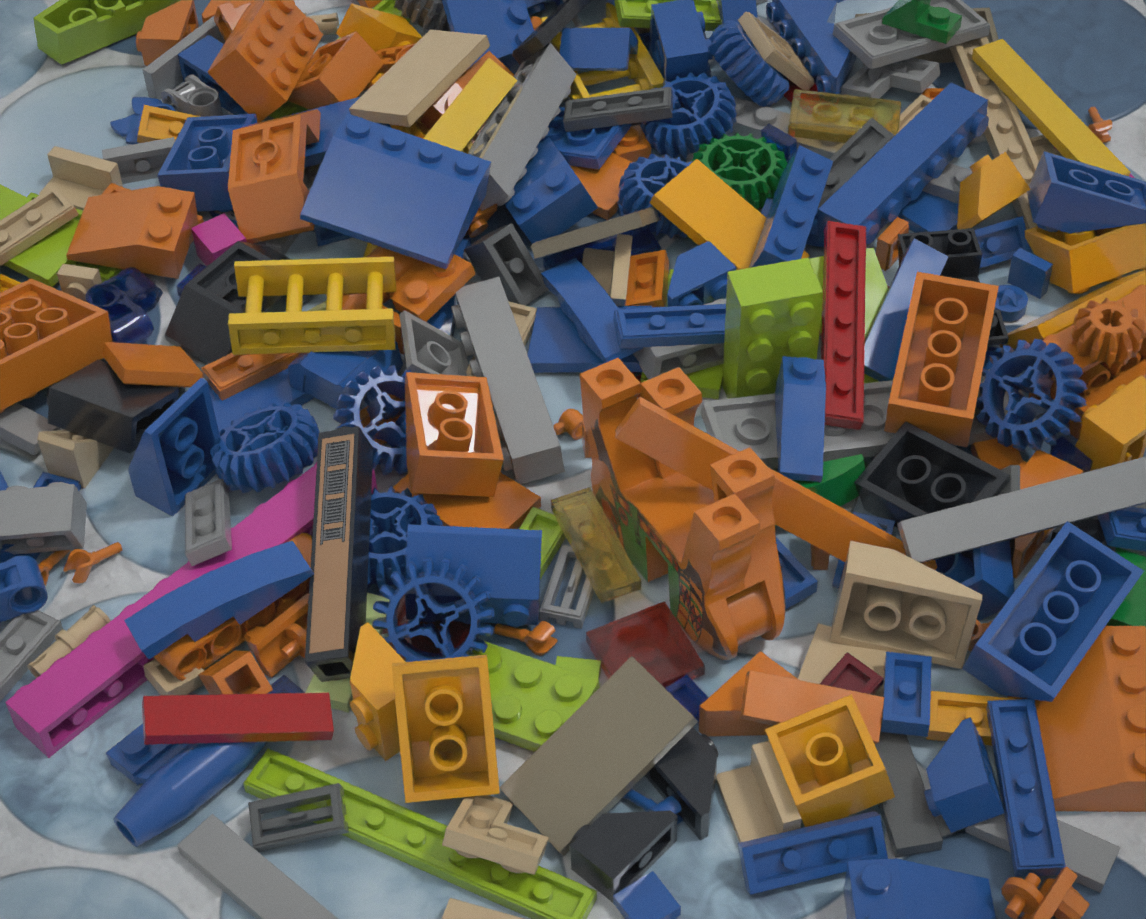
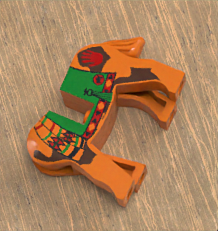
M619 358L580 373L583 420L592 457V490L601 519L613 541L647 582L668 574L670 611L686 634L705 652L721 660H731L737 656L738 646L759 636L765 640L777 638L783 629L786 603L775 536L776 522L772 507L775 475L749 447L710 464L713 490L615 438L617 427L635 404L639 394L645 400L694 426L695 413L702 403V392L680 367L642 383L635 378Z

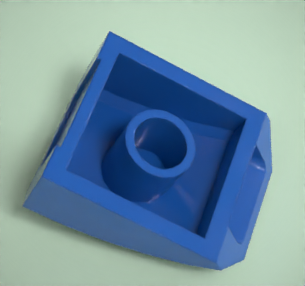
M396 341L395 350L311 351L300 353L288 365L290 386L302 393L306 392L339 410L341 408L336 405L337 398L341 394H345L344 387L349 381L356 382L355 378L360 372L364 371L370 376L372 368L379 366L385 374L389 366L395 365L398 373L403 366V361ZM364 399L361 401L360 411L368 406Z

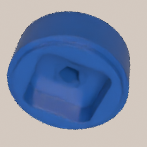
M999 285L994 310H1000L1003 321L1011 322L1021 319L1027 309V294L1017 286Z

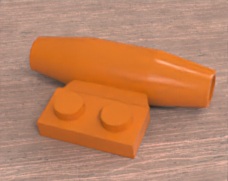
M377 246L367 256L394 257L396 292H383L382 304L391 299L396 310L401 313L405 310L425 322L475 275L472 264L455 254L447 269ZM367 293L343 294L342 310L366 309Z

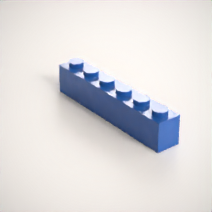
M950 83L818 208V237L824 239L827 221L866 226V244H871L877 237L878 232L888 222H893L900 214V211L911 200L914 201L919 197L923 188L933 178L937 179L944 171V168L955 157L958 158L963 154L966 146L976 136L980 137L985 132L989 123V117L987 116L988 99L954 83Z

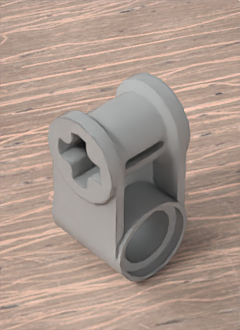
M193 74L185 77V82L174 89L167 88L161 92L162 102L173 106L177 112L201 117L223 115L219 94L216 89L209 87Z

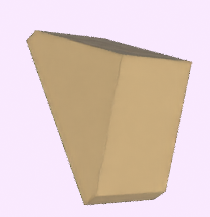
M67 430L41 431L37 438L48 473L80 481L81 488L84 489L114 449Z

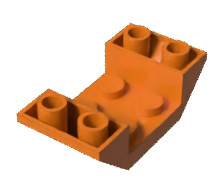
M318 109L259 122L233 130L228 192L238 229L246 238L247 243L253 244L314 230V224L301 220L300 213L310 192L303 183L305 147L307 144L319 142L321 113Z

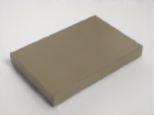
M650 207L535 242L531 248L536 259L660 221L657 209Z

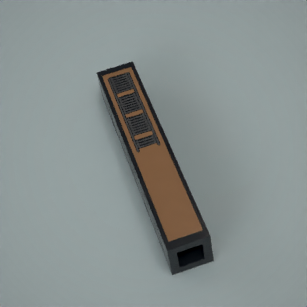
M345 426L332 431L320 432L318 437L311 569L314 575L310 577L305 663L321 682L350 678L360 627L366 624L373 447L359 426Z

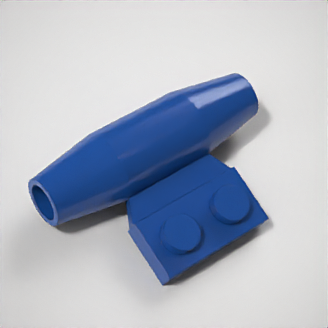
M142 723L106 752L113 767L137 786L143 784L113 818L115 825L135 847L142 845L188 818L243 772L268 742L144 745Z

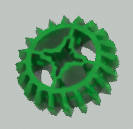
M736 132L735 136H727L723 133L719 140L712 138L709 144L699 145V150L697 153H693V159L691 160L695 161L698 159L757 210L759 208L763 209L767 198L773 199L782 172L787 166L784 152L778 151L776 143L768 144L766 137L756 139L752 133L748 136H740L738 132Z

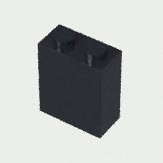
M96 360L49 387L47 405L49 406L48 424L131 454L137 449L144 431L178 400L179 388L124 384L108 363Z

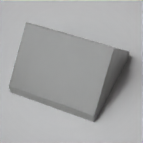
M405 310L399 315L407 370L411 369L412 373L467 376L468 359L461 341Z

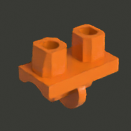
M308 593L298 601L287 599L277 608L276 619L266 627L255 625L244 635L247 645L255 655L263 673L271 678L297 656L300 655L305 658Z
M1067 866L1062 868L1056 879L1047 878L1044 880L1039 889L1037 887L1041 879L1034 873H1028L1025 879L1010 877L1001 888L1002 895L1009 903L1005 908V913L1013 919H1017L1021 912L1024 913L1020 919H1051L1053 915L1057 919H1080L1090 904L1072 887L1078 875Z

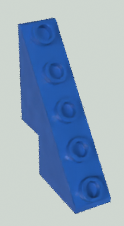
M772 0V2L766 5V16L769 23H773L779 35L789 42L813 77L819 95L825 98L830 107L834 108L842 91L841 87L845 84L857 59V56L833 35L837 1Z

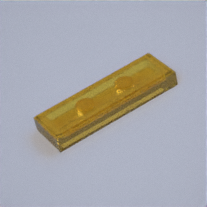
M588 487L552 499L551 510L600 602L603 603L641 590V578L591 488Z

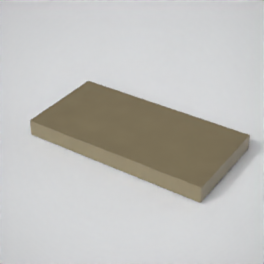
M631 656L499 788L542 835L549 837L548 841L555 849L565 856L570 851V843L575 833L586 824L592 825L602 814H607L698 721Z

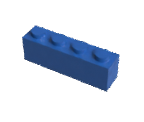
M799 145L782 172L749 268L801 259L833 164L832 160Z

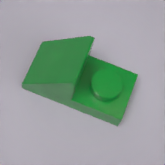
M899 0L882 17V24L947 44L960 29L962 15L950 12L944 7L930 6L931 0Z

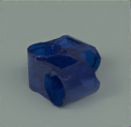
M129 267L101 284L94 285L88 289L86 302L108 311L113 342L138 344L149 338L154 330L147 313L155 308L163 292L139 269Z

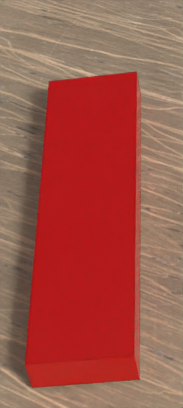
M329 692L143 696L142 700L144 745L332 740L334 733Z

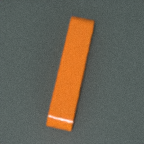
M301 533L289 541L295 543L311 568L312 536L308 533ZM310 577L241 625L234 617H231L196 642L186 634L153 658L177 679L185 680L186 677L184 675L193 671L194 668L198 670L201 668L205 669L246 641L244 638L245 633L255 625L266 627L277 618V608L287 599L298 601L307 593L309 594Z

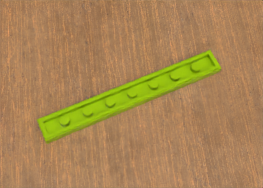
M267 748L243 783L246 793L262 800L339 783L344 790L342 799L343 804L346 806L347 814L345 815V821L348 823L349 833L341 835L531 919H587L597 900L596 890L541 866H538L535 875L527 872L514 873L504 869L501 864L480 857L467 858L461 856L455 849L442 846L447 825ZM331 799L285 810L297 813L331 806ZM333 817L313 822L316 824L333 821Z

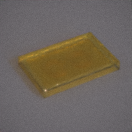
M796 89L793 94L787 136L846 143L870 118L875 119L893 135H896L899 132L901 102Z

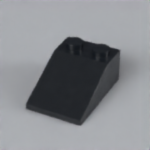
M905 421L854 483L864 510L877 517L895 521V527L898 528L897 523L903 520L998 496L1011 478L1009 474Z

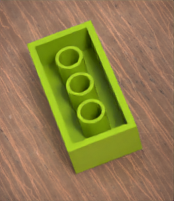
M809 258L727 272L722 383L727 399L775 394L782 356L817 359L823 290Z

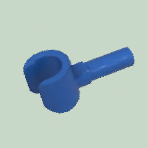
M632 788L623 796L645 812L672 811L678 816L677 824L683 821V818L677 814L682 810L681 805L673 796L667 797L658 804Z

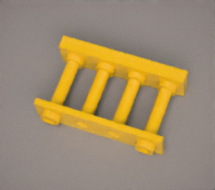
M606 3V18H602V22L578 27L631 28L639 42L637 54H629V64L626 71H587L579 74L577 71H574L577 75L570 86L571 93L568 95L570 100L663 87L664 78L635 28L619 26L614 5ZM543 17V18H541V24H542L548 17ZM562 31L549 42L559 53ZM623 77L633 79L636 83L589 95L585 86Z
M394 257L234 262L238 297H247L245 313L229 314L228 327L233 355L307 353L311 351L395 350L393 308L382 309L383 292H396ZM367 293L366 309L342 310L343 294ZM327 294L326 311H302L303 295ZM287 295L286 312L262 313L263 296Z

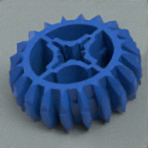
M727 20L713 31L709 37L712 43L709 46L710 53L746 96H749L753 102L761 107H770L784 97V94L789 90V80L764 61L738 22Z
M690 72L687 77L680 78L677 75L674 81H663L662 88H672V118L641 122V128L652 148L658 150L660 155L667 153L671 158H675L681 154L687 159L690 154L697 153L699 145L709 144L712 138L719 140L723 133L726 135L733 133V124L737 122L736 103L726 83L720 82L717 76L709 78L703 72L698 77H695Z
M650 154L648 159L638 157L636 162L629 163L619 183L618 203L623 206L622 213L627 215L653 207L650 204L653 195L693 161L686 163L681 161L680 156L677 159L669 158L667 154H664L663 157ZM658 210L660 221L642 227V231L647 229L655 231L656 236L659 233H664L670 239L675 234L682 238L687 237L684 232Z
M1034 339L1030 345L1025 340H1018L1016 351L1009 345H1003L1004 356L1001 359L995 355L990 356V361L994 365L990 370L983 369L982 371L985 381L980 383L978 393L982 394V396L977 398L976 408L982 411L976 417L981 424L987 425L985 428L986 433L992 438H997L998 443L1005 447L1013 445V448L1018 451H1025L1029 445L1031 449L1038 451L1041 450L1043 440L1051 446L1057 445L1056 434L1058 432L1065 436L1070 435V430L1066 426L1070 420L1081 422L1080 416L1074 411L1075 408L1087 406L1086 400L1078 395L1088 389L1086 383L1079 379L1084 373L1081 367L1073 364L1075 361L1074 357L1067 351L1062 352V349L1057 344L1049 343L1046 346V343L1041 339ZM1026 370L1024 374L1020 375L1019 377H1016L1019 373ZM1053 374H1055L1057 381L1055 399H1052L1050 396V389L1054 382L1051 380ZM1007 391L1009 395V401L1005 408L1008 411L1005 416L1003 401L1005 392ZM1018 391L1036 394L1041 400L1025 397ZM1045 413L1042 417L1032 422L1037 415Z
M395 365L389 366L385 374L379 366L372 368L370 376L364 371L360 372L355 378L356 382L349 381L345 385V394H341L336 400V405L341 409L336 410L333 414V420L341 423L337 428L345 426H359L373 447V470L377 465H380L383 476L389 475L393 467L399 475L405 474L408 471L406 372H411V369L405 370L401 376H398ZM388 394L394 395L403 401H395ZM362 399L369 406L366 410L370 416V423L364 428L360 420V404ZM398 415H401V416L395 421V423H394L393 421H391V422H389V423L384 422L383 424L377 426V425L381 422V420H382L383 418H384L385 420H386V419H389V418H392V419H393V418L397 417ZM382 439L386 441L391 448L380 445L374 440Z
M286 402L280 406L272 403L268 408L264 409L258 407L255 412L245 413L241 419L232 420L229 428H224L220 431L218 444L214 445L210 450L211 461L218 478L224 480L231 491L241 490L242 493H248L253 489L256 492H261L264 488L270 486L274 489L277 484L283 481L289 482V478L292 476L301 475L304 467L311 466L314 463L313 458L317 457L320 430L315 418L311 416L308 409H303L301 404L291 405L289 402Z
M392 485L387 492L380 493L374 487L371 495L368 577L371 582L367 585V589L373 584H377L379 589L384 584L394 585L398 588L391 579V574L395 571L402 573L406 578L408 524L443 526V522L440 520V516L437 515L434 505L427 504L423 494L413 497L408 488L401 493H396Z
M426 557L423 561L424 572L420 573L417 565L411 561L406 564V571L409 575L408 579L398 571L391 574V579L398 587L397 589L385 584L380 588L379 592L390 601H376L374 603L373 609L379 613L386 614V617L375 619L372 622V626L374 629H387L388 633L381 636L388 644L393 643L395 646L393 649L405 657V662L474 656L469 650L470 648L483 653L486 651L488 645L477 636H491L493 634L494 627L481 623V620L494 617L495 611L489 607L480 608L479 605L490 599L489 591H482L476 595L472 591L481 582L479 576L473 577L467 584L462 580L467 571V566L460 565L456 574L452 575L448 573L451 565L450 559L444 558L440 565V571H434L432 558ZM426 583H439L451 587L462 596V599L458 601L455 599L450 602L440 601L434 596L432 590L428 589ZM413 588L417 597L415 601L418 606V615L399 626L397 612L400 600L407 591ZM427 605L435 614L447 613L445 619L442 618L440 622L442 626L440 631L439 628L436 629L433 623L420 624L422 618H425L428 613L425 611ZM469 611L471 617L469 634L460 645L454 648L451 641L452 636L449 630V623L458 618L460 614ZM418 635L427 636L434 642L436 648L440 649L441 653L421 651L412 646L405 638H412Z

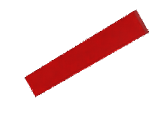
M827 221L824 230L821 360H824L826 382L825 425L860 430L864 422L866 226Z

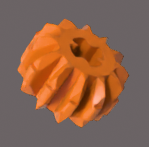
M1107 297L1101 304L1090 300L1085 308H1080L1078 314L1075 315L1071 332V344L1077 346L1078 356H1090L1092 364L1102 361L1110 368L1116 361L1126 365L1128 360L1136 356L1141 349L1145 331L1144 321L1138 317V309L1125 308L1124 300L1118 304L1111 303Z

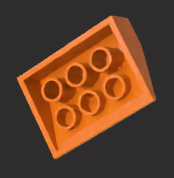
M32 278L1 292L0 413L23 399L35 396L38 391L60 382L94 361L103 359L104 342H113L108 311Z
M1105 626L1052 702L1035 700L1055 811L1146 812V627ZM1007 696V698L1026 699V698H1019V697Z

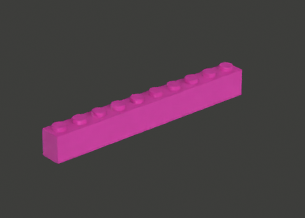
M317 462L300 477L290 481L283 490L266 503L257 506L249 516L231 528L232 550L194 566H191L188 560L185 565L168 578L159 581L151 591L134 604L125 607L116 618L103 628L91 633L82 644L69 654L56 660L39 677L18 689L14 696L5 702L15 728L43 754L50 758L147 681L143 665L154 660V658L148 659L141 651L126 625L125 619L165 594L212 570L250 554L286 543L301 533H308L312 536ZM374 470L372 471V492L374 487L377 489Z

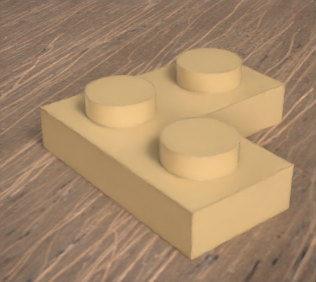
M490 795L464 797L446 828L442 846L455 849L458 854L467 858L480 857L499 863L504 869L514 873L527 872L535 875L544 856L549 837L507 824L514 803Z

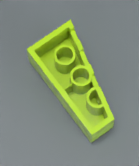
M59 0L33 17L37 46L39 50L63 65L137 34L138 31L142 30L146 17L181 0Z

